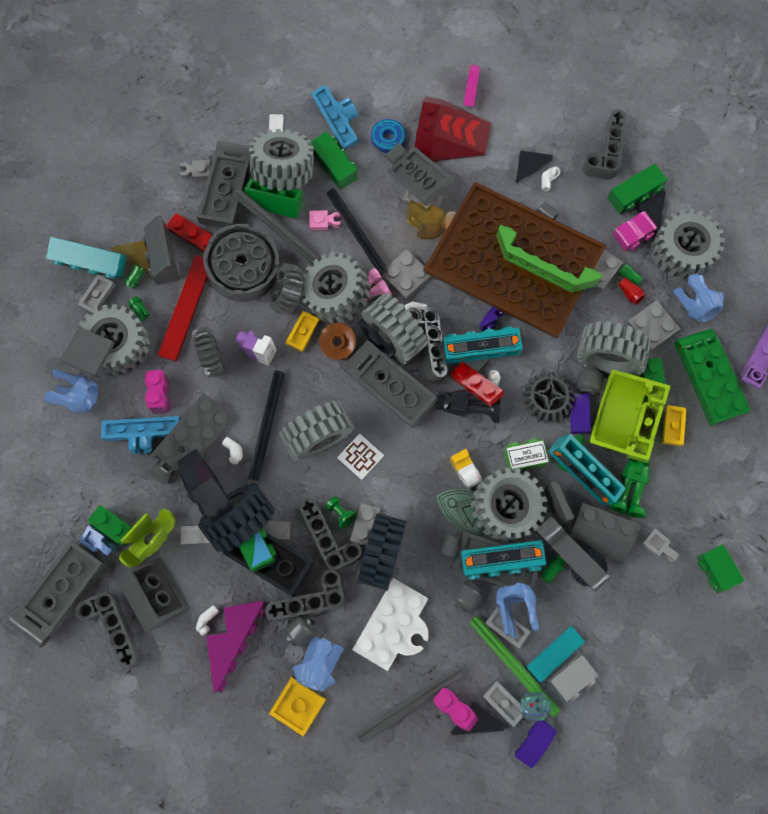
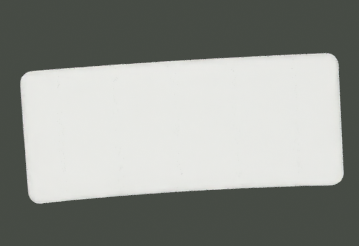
M270 114L269 130L276 132V129H281V132H283V115Z

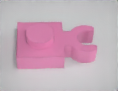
M328 210L310 211V231L328 230V225L334 228L341 227L339 221H334L336 218H341L339 212L328 215Z

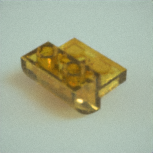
M411 200L407 205L406 222L418 229L417 237L423 240H432L442 234L446 220L444 210L432 204L428 209H425L423 204Z

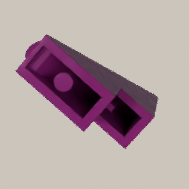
M264 601L225 607L227 633L206 636L213 693H222L228 683L225 681L228 674L234 672L238 664L235 662L238 655L244 653L248 645L245 643L248 636L254 634L258 626L255 624L258 617L262 618L265 613L266 606Z

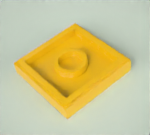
M291 677L269 714L304 737L326 699Z

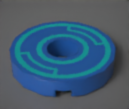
M380 120L371 130L372 144L381 152L388 153L398 143L402 146L405 143V129L396 120ZM389 133L392 134L393 137L391 139H386L384 135Z

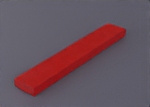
M197 255L194 257L158 353L160 358L177 362L208 279L203 257Z

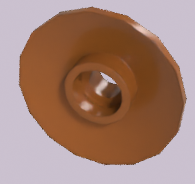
M333 323L322 330L319 337V345L321 351L327 357L333 360H342L353 353L356 347V336L348 325ZM336 339H341L342 343L336 345L335 341Z

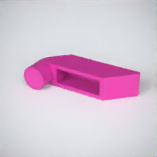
M477 65L470 66L463 106L474 107L480 67Z

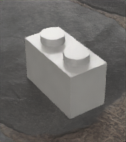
M577 655L547 681L563 701L567 702L569 700L573 702L580 696L579 691L584 687L588 689L596 683L595 678L599 675L583 655Z

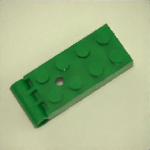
M710 328L675 340V349L682 360L710 426L745 415L751 411L720 340L716 337L713 329Z

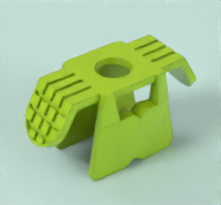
M163 508L159 511L158 517L152 522L149 515L145 513L121 539V543L133 544L128 550L120 554V561L125 566L133 568L142 564L147 557H152L153 553L162 546L163 542L169 538L168 534L174 529L176 524L174 515L169 510ZM149 533H154L155 536L151 542L146 544L144 541L145 536Z

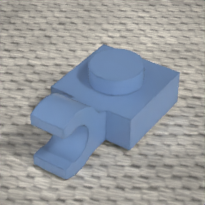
M92 524L87 526L79 540L80 543L91 551L97 552L101 550L107 556L110 552L114 554L118 547L116 544L106 541L107 535Z

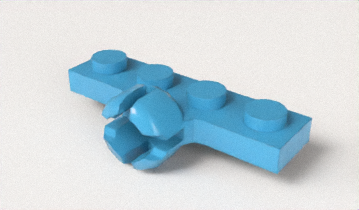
M326 84L313 91L311 95L341 147L347 150L359 143L358 138L349 125V122L358 116V111L352 100L345 98L340 102L335 101Z
M179 416L105 420L102 421L101 440H128V449L131 453L140 455L141 449H144V454H148L152 451L153 440L165 438L181 419Z

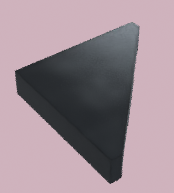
M521 150L516 183H519L520 180L540 169L547 162L552 161L553 155Z
M665 190L636 207L639 214L645 211L658 227L655 234L660 229L666 194Z
M364 319L358 322L359 328L368 341L385 355L391 357L396 353Z
M474 702L470 708L478 717L476 724L470 731H465L458 725H455L450 733L452 735L498 732L503 731L505 728Z

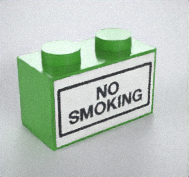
M537 438L527 440L525 444L519 445V442L508 444V447L503 451L507 468H510V470L518 468L521 471L549 464L544 440L538 441Z

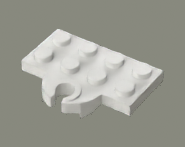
M393 578L388 591L383 595L352 650L386 671H389L398 653L412 656L421 652L424 648L413 645L411 638L415 634H420L424 641L428 642V628L419 617L428 598Z

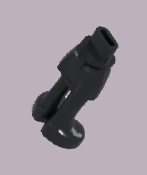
M467 390L436 395L438 399L436 410H444L445 413L447 410L448 413L465 417L466 414H486L491 417L493 423H499L501 398L490 407L488 405L468 404L470 402L483 401L473 394H468Z

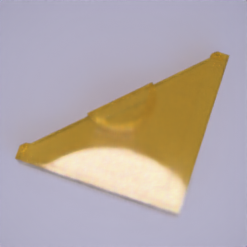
M143 241L111 247L113 252L128 255V262L143 267L146 270L145 272L149 274L148 268L150 266L145 255L147 246L144 245Z

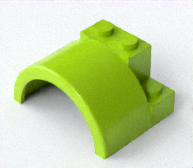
M613 369L598 409L590 443L626 454L628 458L647 463L671 386ZM646 395L648 397V403L645 402L644 404H642L644 397Z

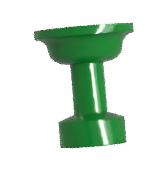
M334 496L326 503L325 507L329 511L334 510L340 516L339 527L344 529L355 520L358 512L352 510L345 511L339 505L341 500Z

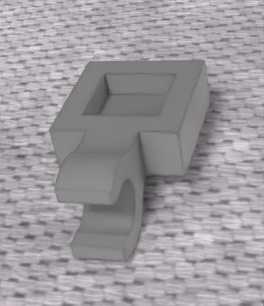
M653 529L641 544L657 558L663 554L671 563L679 556L676 551L668 546L671 541L657 529Z

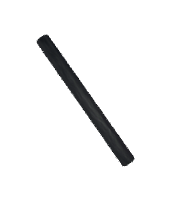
M331 188L327 191V196L374 268L380 275H383L388 271V268L337 191Z
M275 370L273 373L249 472V479L259 481L284 379V372Z

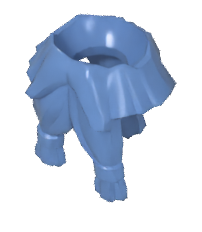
M697 273L690 275L687 281L688 285L696 293L695 300L688 298L682 287L676 288L673 291V294L678 297L684 309L689 313L687 317L705 323L713 319L723 308L724 293L710 290L704 283L703 276Z
M53 369L54 377L67 380L73 386L69 388L57 385L56 391L58 393L51 390L46 392L44 395L45 401L50 404L65 406L70 411L78 414L91 411L90 409L97 402L99 394L97 384L85 375L79 376Z
M518 582L513 586L505 585L500 587L497 591L496 602L499 605L504 634L506 636L511 635L513 639L517 638L511 604L525 601L528 607L532 630L534 632L539 630L535 608V593L529 585Z
M315 636L309 642L303 663L292 667L297 682L305 687L320 690L321 692L336 684L331 674L344 648L337 644L332 646L331 642L327 639H320Z

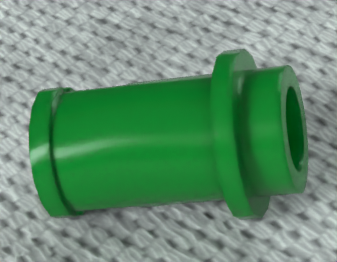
M135 264L129 277L125 278V284L135 289L139 286L138 282L146 270Z
M626 264L619 271L621 273L620 276H624L637 285L643 277L631 268L632 265Z
M136 296L128 301L129 308L134 310L140 321H144L143 317L147 319L150 314L142 304V299Z

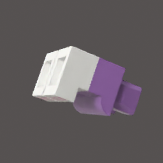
M250 330L249 334L240 331L235 340L236 343L240 344L239 348L246 352L248 358L267 366L270 365L277 351L271 337L264 335L262 340L258 339L252 330Z

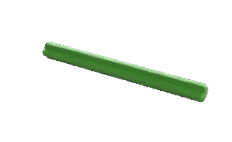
M479 616L474 617L470 621L472 627L535 699L539 698V703L552 717L556 716L560 712V708Z

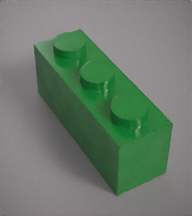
M326 131L311 140L314 157L340 190L358 179L356 164L350 162L346 151L343 148L340 149L334 136H330Z
M654 163L611 189L607 199L619 214L625 211L629 212L635 208L636 204L645 202L654 193L657 195L662 192L668 179Z
M253 178L250 179L244 189L245 193L267 212L297 219L303 208V190L292 188V190L287 191V188H282V191H277V187L271 190L268 189V185L263 187L259 184V181L255 182Z

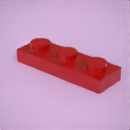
M177 213L167 224L171 233L203 252L208 245V241L213 236Z
M464 362L460 363L449 373L451 379L490 407L504 395L501 388Z

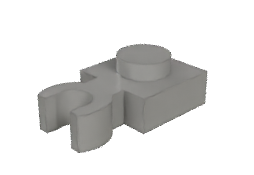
M192 161V165L181 163V170L186 169L185 172H180L181 178L186 179L192 176L193 180H207L211 161Z

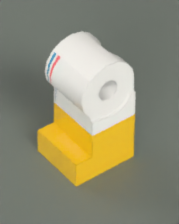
M464 449L451 456L450 462L460 480L469 490L481 483L482 479L469 457L467 449Z

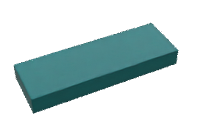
M569 626L536 656L526 668L541 683L585 641L572 626Z

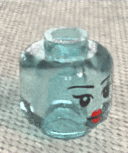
M526 692L523 698H520L521 715H524L528 721H544L547 718V713H551L550 699H546L543 692Z

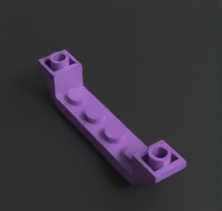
M768 325L742 371L741 380L758 390L768 375V372H766L768 368Z

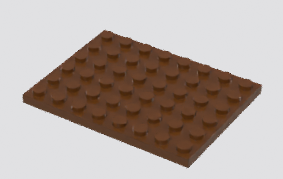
M474 182L425 265L423 272L557 339L583 290L571 293L505 260L496 237L499 226L510 227L517 233L512 246L519 247L524 252L535 255L548 264H554L558 269L572 273L578 279L585 267L589 269L595 268L607 245Z

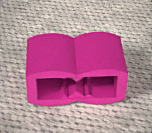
M643 211L617 227L613 236L625 252L630 249L633 251L641 245L640 242L644 240L649 241L655 237L658 227L648 214Z
M162 370L147 371L145 377L146 387L148 388L145 396L146 405L154 414L167 413L170 407V400L167 395L170 387L169 380Z
M442 688L433 699L435 705L443 713L450 716L452 721L465 731H470L478 721L474 711L466 704L461 703L460 699L446 688Z

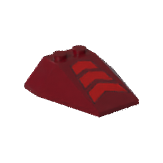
M425 96L414 147L433 162L484 156L491 123L443 99Z

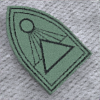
M451 489L436 496L440 510L451 524L465 532L477 536L481 535L484 526L479 528L476 524L479 522V518H473L472 515L476 511L475 508H471V502L475 500L472 497L474 492L466 489Z

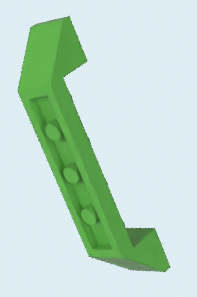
M500 225L496 237L505 260L571 293L597 286L603 276L595 269L585 267L578 279L572 273L564 272L554 264H548L539 257L530 255L519 247L512 246L517 233L510 227Z

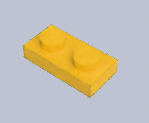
M303 311L287 338L286 345L303 353L320 319Z
M671 405L665 407L662 444L680 447L684 445L686 408Z

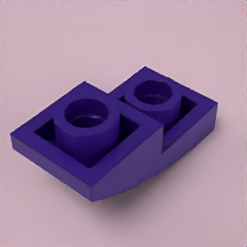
M492 307L483 318L479 329L482 331L494 329L498 317H502L506 313Z
M590 393L574 394L571 397L575 398V401L570 402L573 405V408L570 409L571 434L591 433Z
M539 718L527 732V738L515 751V757L532 769L547 750L557 730Z

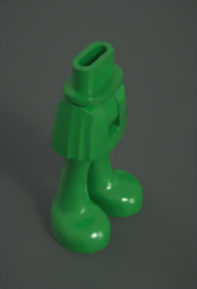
M629 458L621 475L623 486L626 489L616 503L610 504L609 508L620 514L625 513L627 510L626 515L629 517L646 518L647 512L644 508L640 507V499L644 486L649 484L650 461L644 463ZM634 484L631 502L627 509V498L630 488Z

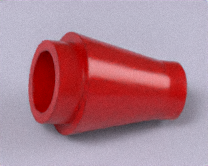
M624 278L618 284L629 303L637 305L646 296L642 288L627 278Z

